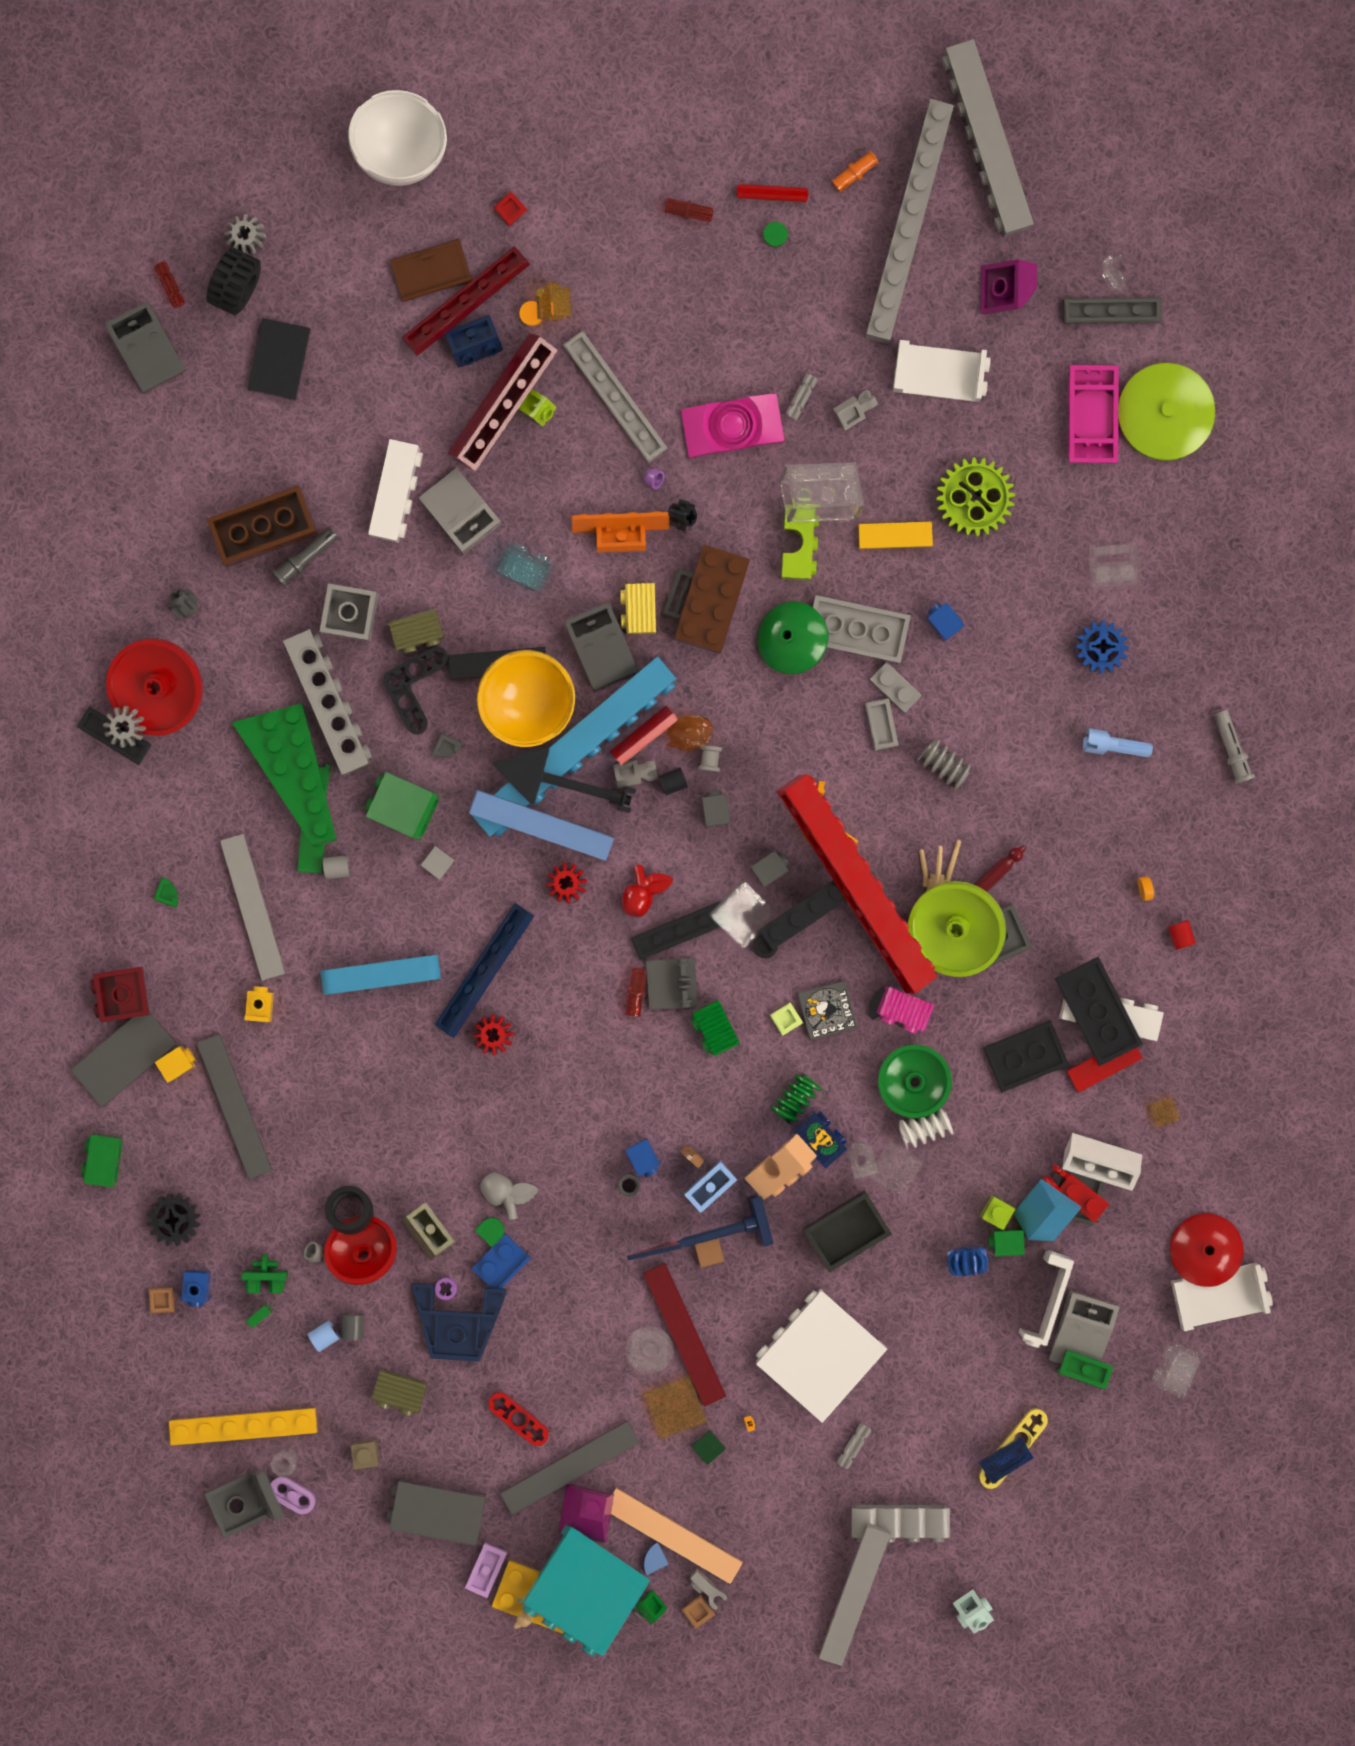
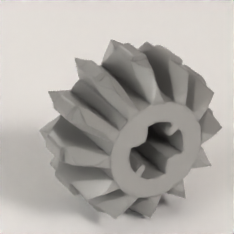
M248 214L243 215V221H240L239 217L235 216V225L230 222L227 223L228 228L232 231L224 232L225 237L230 238L226 242L227 246H234V248L248 254V249H250L252 254L255 255L257 253L254 248L255 246L259 248L264 247L263 243L259 240L266 239V234L261 232L265 227L263 224H257L258 219L256 217L249 221ZM245 230L247 231L249 237L246 240H244L241 233Z
M124 706L122 711L119 707L114 708L115 715L111 713L106 715L111 723H103V727L110 728L111 731L106 732L105 736H114L111 740L112 744H116L120 739V747L124 748L127 742L130 746H134L135 739L142 740L143 736L138 731H145L146 727L139 726V722L144 721V717L135 718L138 714L137 709L132 710L130 713L129 706ZM128 722L129 725L127 727H130L129 731L122 732L120 723Z

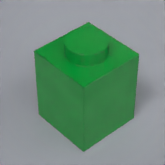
M1022 1228L992 1229V1235L988 1236L989 1250H993L995 1256L1025 1255L1024 1230Z

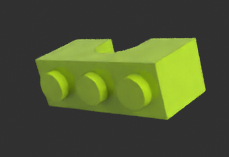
M785 505L784 531L797 533L801 537L803 544L801 549L795 553H783L782 580L810 581L811 575H816L817 561H812V553L817 551L818 536L813 535L814 527L819 526V512H815V506Z

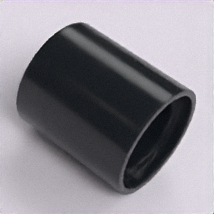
M681 767L658 775L665 796L688 788Z

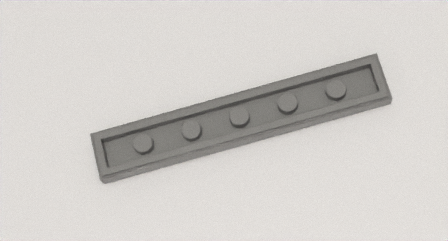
M581 331L564 343L563 347L645 460L650 463L668 450L585 333Z
M245 834L221 840L220 843L261 980L286 974Z
M870 1524L866 1525L819 1652V1659L842 1666L891 1535L889 1530Z

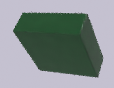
M711 1430L691 1445L707 1465L726 1450Z

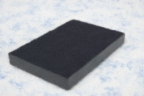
M263 318L248 390L296 400L311 328Z
M1051 1020L983 1047L1001 1093L1069 1066Z

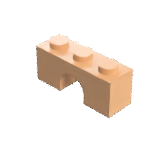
M796 1134L783 1144L772 1157L769 1155L759 1163L744 1179L763 1200L771 1194L776 1197L785 1189L784 1184L789 1187L799 1178L797 1174L803 1176L813 1167L810 1163L817 1155Z

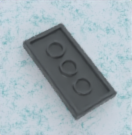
M150 1012V1015L131 1018L70 1071L98 1104L104 1107L157 1060L177 1045V1043Z

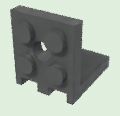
M258 1468L203 1493L223 1539L267 1518L277 1521L284 1517L265 1471ZM233 1499H240L243 1503L241 1511L237 1513L231 1512L229 1504Z

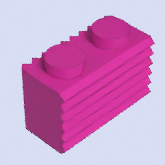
M886 986L876 1013L882 1015L881 1021L894 1025L895 1021L904 1024L902 1029L916 1034L917 1030L924 1032L934 1004Z

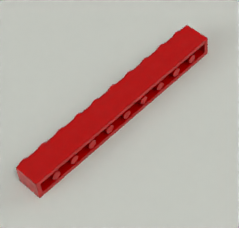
M808 774L797 775L776 791L904 992L916 994L937 978L933 963L928 958H925L921 952L922 947L915 938H912L908 931V924L896 913L894 902L886 897L882 891L883 885L871 874L869 863L857 852L856 843L843 830L844 824L832 813L830 809L831 804L818 791V784L815 779Z

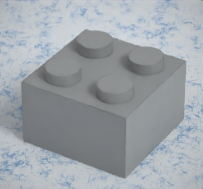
M328 583L319 632L330 636L371 642L379 594L375 591Z

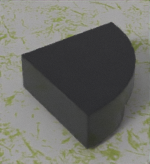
M883 987L874 993L870 1001L869 1012L872 1020L881 1016L876 1011L885 991Z

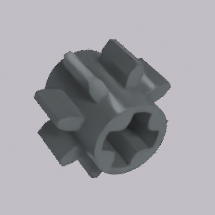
M189 588L185 591L176 589L168 598L170 604L167 608L177 619L181 615L184 618H189L196 612L198 608L196 602L199 599Z

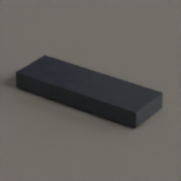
M89 706L78 723L77 728L137 765H140L152 744L144 739H135L134 746H130L127 742L124 748L120 747V739L116 744H112L111 740L114 736H105L106 732L111 731L110 728L103 727V723H111V721L105 715ZM123 726L120 728L122 732L127 731Z

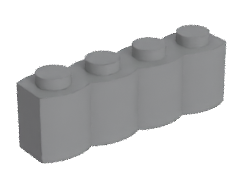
M851 1505V1536L856 1538L857 1542H860L866 1525L870 1524L889 1530L891 1535L888 1542H895V1538H905L906 1542H920V1538H930L931 1542H944V1538H950L949 1505Z

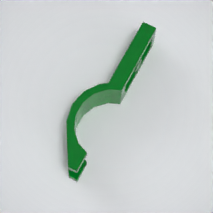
M331 764L319 767L326 797ZM302 829L300 834L298 872L323 874L325 844L313 847Z

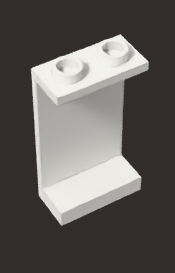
M900 340L898 343L893 392L980 402L981 397L986 396L988 382L983 381L984 372H989L990 358L986 357L987 350L976 353L909 345V341Z
M1045 1249L1043 1259L1049 1264L1060 1267L1039 1334L1022 1328L1018 1332L1023 1337V1341H1026V1344L1037 1348L1040 1347V1344L1045 1346L1048 1344L1074 1263L1070 1257Z
M1258 1263L1242 1265L1230 1280L1213 1287L1197 1286L1183 1278L1171 1281L1181 1329L1189 1331L1194 1329L1193 1326L1258 1312L1271 1313L1269 1306H1273L1270 1292H1266L1264 1282L1268 1281L1265 1268H1261Z

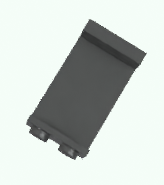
M400 1478L398 1484H393L391 1498H395L393 1508L389 1507L386 1522L391 1523L389 1530L477 1545L487 1493L477 1492L475 1495L404 1482L405 1478Z

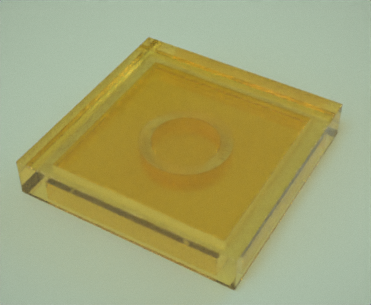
M690 1375L644 1392L661 1439L707 1422Z

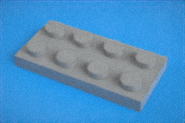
M815 595L813 608L821 614L828 628L829 640L827 648L898 664L901 663L911 615Z

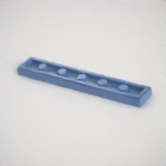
M476 790L469 809V814L605 861L614 840L613 836L480 790Z

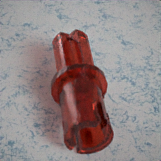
M668 197L665 213L686 217L685 220L692 218L711 222L714 209L693 204L691 200L688 203Z
M632 969L630 988L626 992L629 995L625 1015L641 1017L643 995H646L644 993L645 969Z

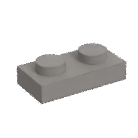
M887 662L870 679L904 713L922 696Z

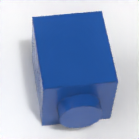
M947 602L943 606L938 603L928 611L930 616L926 620L944 642L965 626Z
M647 1138L625 1149L638 1176L644 1174L647 1178L658 1172L657 1167L661 1163Z

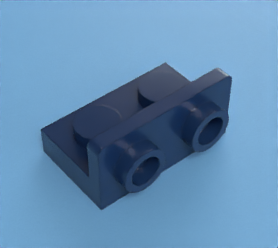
M490 315L445 333L458 367L470 365L475 361L493 356L503 350Z

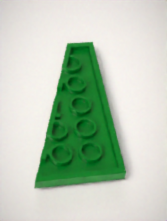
M296 704L232 722L313 847L337 841L303 704Z

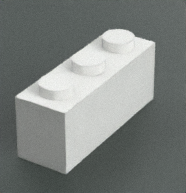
M1072 1133L1064 1151L1062 1169L1133 1191L1141 1173L1142 1154Z

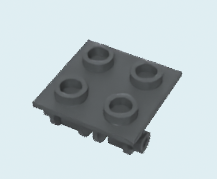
M695 958L646 961L649 1010L698 1006Z

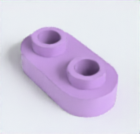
M279 1476L271 1482V1487L278 1502L294 1512L307 1514L315 1506L316 1498L314 1493L289 1477ZM284 1484L287 1487V1491L280 1492L278 1485ZM302 1496L308 1499V1503L305 1505L299 1502V1498Z

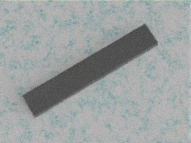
M221 1034L198 1042L197 1046L249 1180L272 1171L273 1169Z
M627 1420L500 1492V1495L513 1515L635 1446L640 1441Z

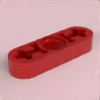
M496 1392L490 1397L488 1403L490 1411L530 1444L541 1446L547 1441L549 1436L548 1428L504 1392ZM495 1398L498 1400L504 1398V1405L507 1408H510L511 1404L515 1406V1408H513L509 1412L507 1418L503 1415L506 1413L505 1409H503L502 1407L496 1409L494 1407L496 1404L494 1401ZM516 1412H522L526 1417L525 1423L515 1425L512 1422V1415ZM530 1420L534 1422L531 1425L534 1430L537 1431L539 1428L543 1430L542 1436L544 1438L542 1440L540 1438L534 1440L532 1438L533 1432L529 1429L527 1433L522 1431L528 1426Z

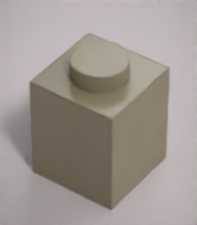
M377 1438L352 1442L350 1446L354 1470L379 1466L381 1461Z

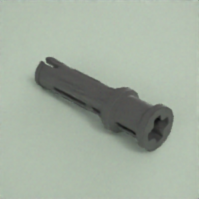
M328 527L295 556L293 554L289 555L282 565L277 569L273 568L271 570L284 587L287 586V582L297 573L301 574L304 572V566L338 540L339 537Z

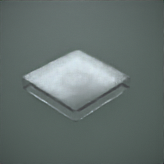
M742 880L709 915L744 949L757 935L756 931L768 924L777 913Z

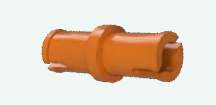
M868 151L867 154L854 164L851 162L844 172L831 181L841 193L854 181H860L863 178L862 175L876 164H879V161L872 151Z

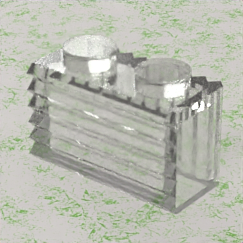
M1175 1341L1171 1345L1168 1344L1162 1355V1358L1165 1359L1161 1368L1157 1367L1153 1374L1154 1386L1184 1400L1203 1355Z

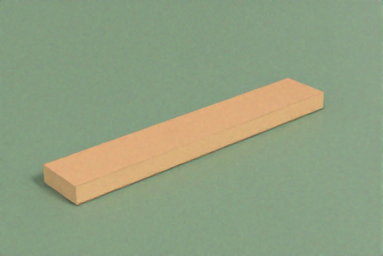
M616 1487L613 1492L612 1515L731 1584L743 1561Z

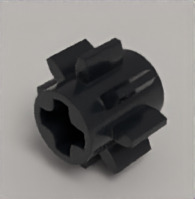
M679 499L678 504L672 503L667 511L669 512V525L682 531L686 530V526L692 527L697 520V511L694 509L695 505L683 499Z

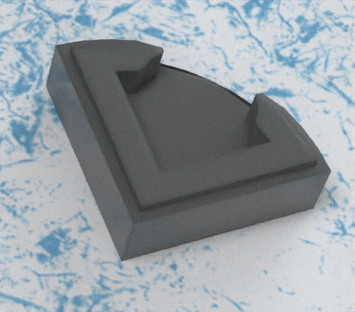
M442 733L431 755L449 757L454 755V753L456 754L464 744Z

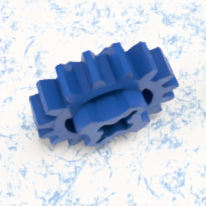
M1101 621L1099 627L1093 622L1091 623V630L1087 627L1082 629L1085 636L1078 635L1077 637L1081 644L1076 645L1075 649L1081 650V653L1076 657L1084 658L1082 666L1084 667L1089 664L1090 672H1093L1096 668H1098L1099 674H1103L1105 668H1107L1109 673L1113 672V665L1119 668L1121 666L1119 659L1125 660L1127 658L1123 651L1128 650L1129 646L1123 645V642L1128 638L1127 636L1121 637L1119 635L1123 630L1122 628L1114 630L1115 623L1113 622L1108 627H1106L1105 621ZM1097 632V639L1094 642H1087L1088 638ZM1108 633L1111 634L1117 642H1112L1111 639L1108 637ZM1103 641L1104 646L1112 648L1101 653V650L1094 646L1099 645ZM1087 652H1091L1096 657V662L1089 657ZM1110 653H1117L1115 658L1107 663L1108 655Z

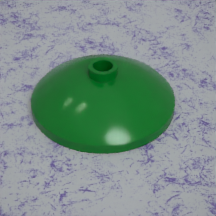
M795 601L785 602L772 608L762 619L757 632V647L762 659L772 669L789 675L801 674L816 666L823 658L829 640L828 628L821 614L808 604ZM790 631L792 636L786 640L785 634Z
M907 1045L893 1051L885 1059L879 1071L878 1086L882 1099L892 1111L908 1118H923L937 1112L945 1104L951 1092L952 1077L948 1064L938 1052L923 1045ZM913 1078L920 1080L918 1087H913L910 1084Z

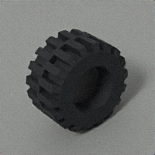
M234 247L227 250L216 265L209 281L206 295L207 303L234 316L240 313L248 303L256 287L261 271V261Z

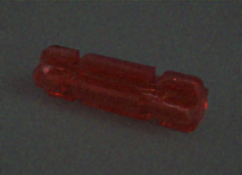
M163 261L156 264L154 269L157 275L160 276L159 279L167 296L170 297L169 300L174 308L183 306L185 300L179 294L180 290L173 275L169 273L170 269L167 263Z

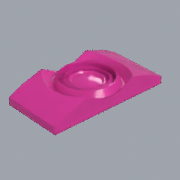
M1119 365L1069 366V463H1118Z
M777 394L749 396L681 410L689 458L785 442Z

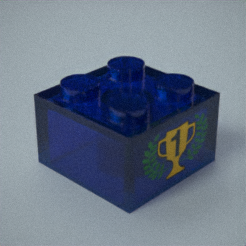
M812 1110L791 1130L795 1135L798 1134L817 1155L815 1158L826 1169L847 1150L844 1144L848 1141L837 1129L832 1132L828 1127L831 1122L821 1111L816 1114Z

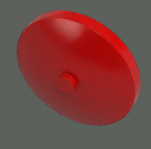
M146 638L135 641L123 648L115 656L108 669L106 689L113 710L119 707L122 711L124 706H129L130 713L132 710L137 709L138 714L135 718L144 717V721L139 722V726L146 727L145 731H138L140 733L153 736L171 734L187 725L199 710L203 696V683L200 671L191 656L181 647L170 641L159 638Z

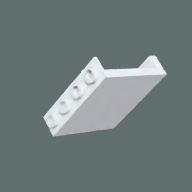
M820 1288L817 1292L815 1290L811 1291L804 1300L807 1304L801 1310L797 1308L789 1316L788 1319L791 1322L785 1329L781 1326L773 1334L772 1338L774 1341L770 1346L764 1345L757 1352L756 1356L758 1359L756 1364L823 1423L886 1352L887 1347L871 1335Z

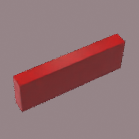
M665 706L609 752L620 765H623L678 719Z
M1135 1048L1101 1066H1098L1094 1057H1091L1066 1072L1079 1093L1143 1059L1138 1048Z

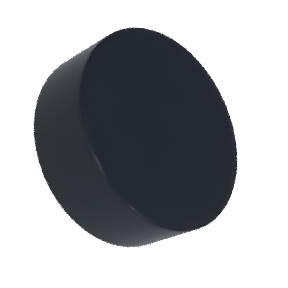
M759 936L753 944L756 955L764 959L774 956L778 949L777 947L769 952Z

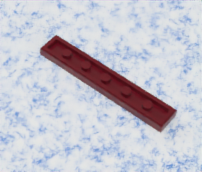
M515 246L512 247L401 338L413 353L418 356L530 265L528 260Z
M666 1263L643 1272L704 1407L727 1397Z

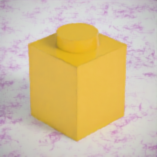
M179 1046L157 1060L155 1064L167 1083L194 1068L195 1064L193 1061L196 1058L189 1048L185 1049L183 1046Z

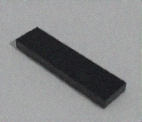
M546 647L448 655L450 679L482 677L487 668L505 654L519 650H533L546 654Z
M721 901L631 937L639 960H642L725 926L730 922Z

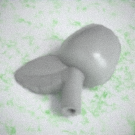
M498 1172L488 1174L480 1184L481 1192L489 1204L493 1206L504 1204L509 1221L518 1219L515 1204L524 1205L528 1203L538 1192L536 1186L528 1183H518L513 1186L509 1178Z

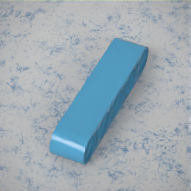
M438 955L323 970L320 971L323 995L436 980L441 979Z

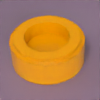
M528 301L520 308V319L525 325L534 327L542 322L544 311L539 303Z
M1148 876L1138 878L1137 884L1142 901L1153 900L1154 889L1151 879Z

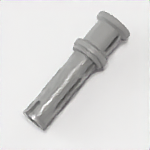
M1225 710L1214 714L1213 716L1229 756L1227 764L1231 766L1236 779L1234 781L1235 785L1256 778L1255 774L1251 773L1248 765V755L1242 751L1229 711Z

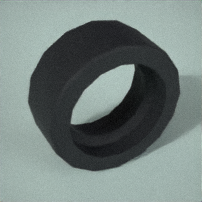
M352 1185L342 1186L334 1190L328 1197L325 1204V1215L328 1222L338 1232L346 1235L357 1234L365 1230L371 1223L374 1215L373 1204L368 1195L360 1188ZM356 1197L363 1205L361 1217L351 1224L340 1222L335 1215L337 1204L344 1198Z

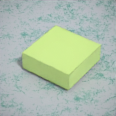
M791 1002L770 1014L782 1036L803 1023Z

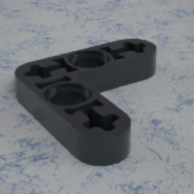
M433 647L386 672L383 678L384 686L405 726L413 734H423L428 728V720L410 685L447 665L449 660L448 653L441 647ZM437 651L438 654L443 653L442 663L439 665L437 662L429 664L432 669L427 671V666L421 658L426 656L427 661L434 657V652ZM415 662L423 666V672L419 676H413L409 671L410 665ZM405 668V673L411 680L406 682L404 677L398 681V687H395L393 684L389 685L390 675L394 674L398 677L403 674L400 669ZM404 695H409L413 700L412 706L408 709H403L399 705V700ZM416 707L419 712L414 713L418 720L423 719L424 721L421 724L422 728L420 730L416 727L411 728L413 720L410 715L407 718L404 716L405 713L412 712Z

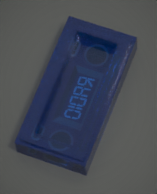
M1019 1436L979 1461L993 1484L1034 1457Z

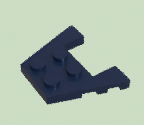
M412 1283V1291L415 1294L417 1309L422 1320L431 1359L479 1362L505 1300L507 1289L485 1287L483 1313L435 1310V1284Z

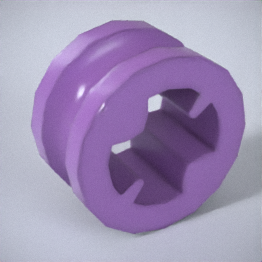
M444 1277L436 1283L435 1293L442 1300L453 1298L457 1292V1284L452 1278ZM445 1282V1285H447L449 1282L452 1285L450 1289L452 1293L450 1295H447V1293L443 1295L440 1292L442 1289L441 1283Z

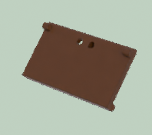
M460 239L390 260L402 302L473 280Z

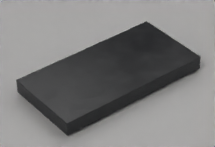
M1099 956L1054 978L1098 1066L1143 1045Z

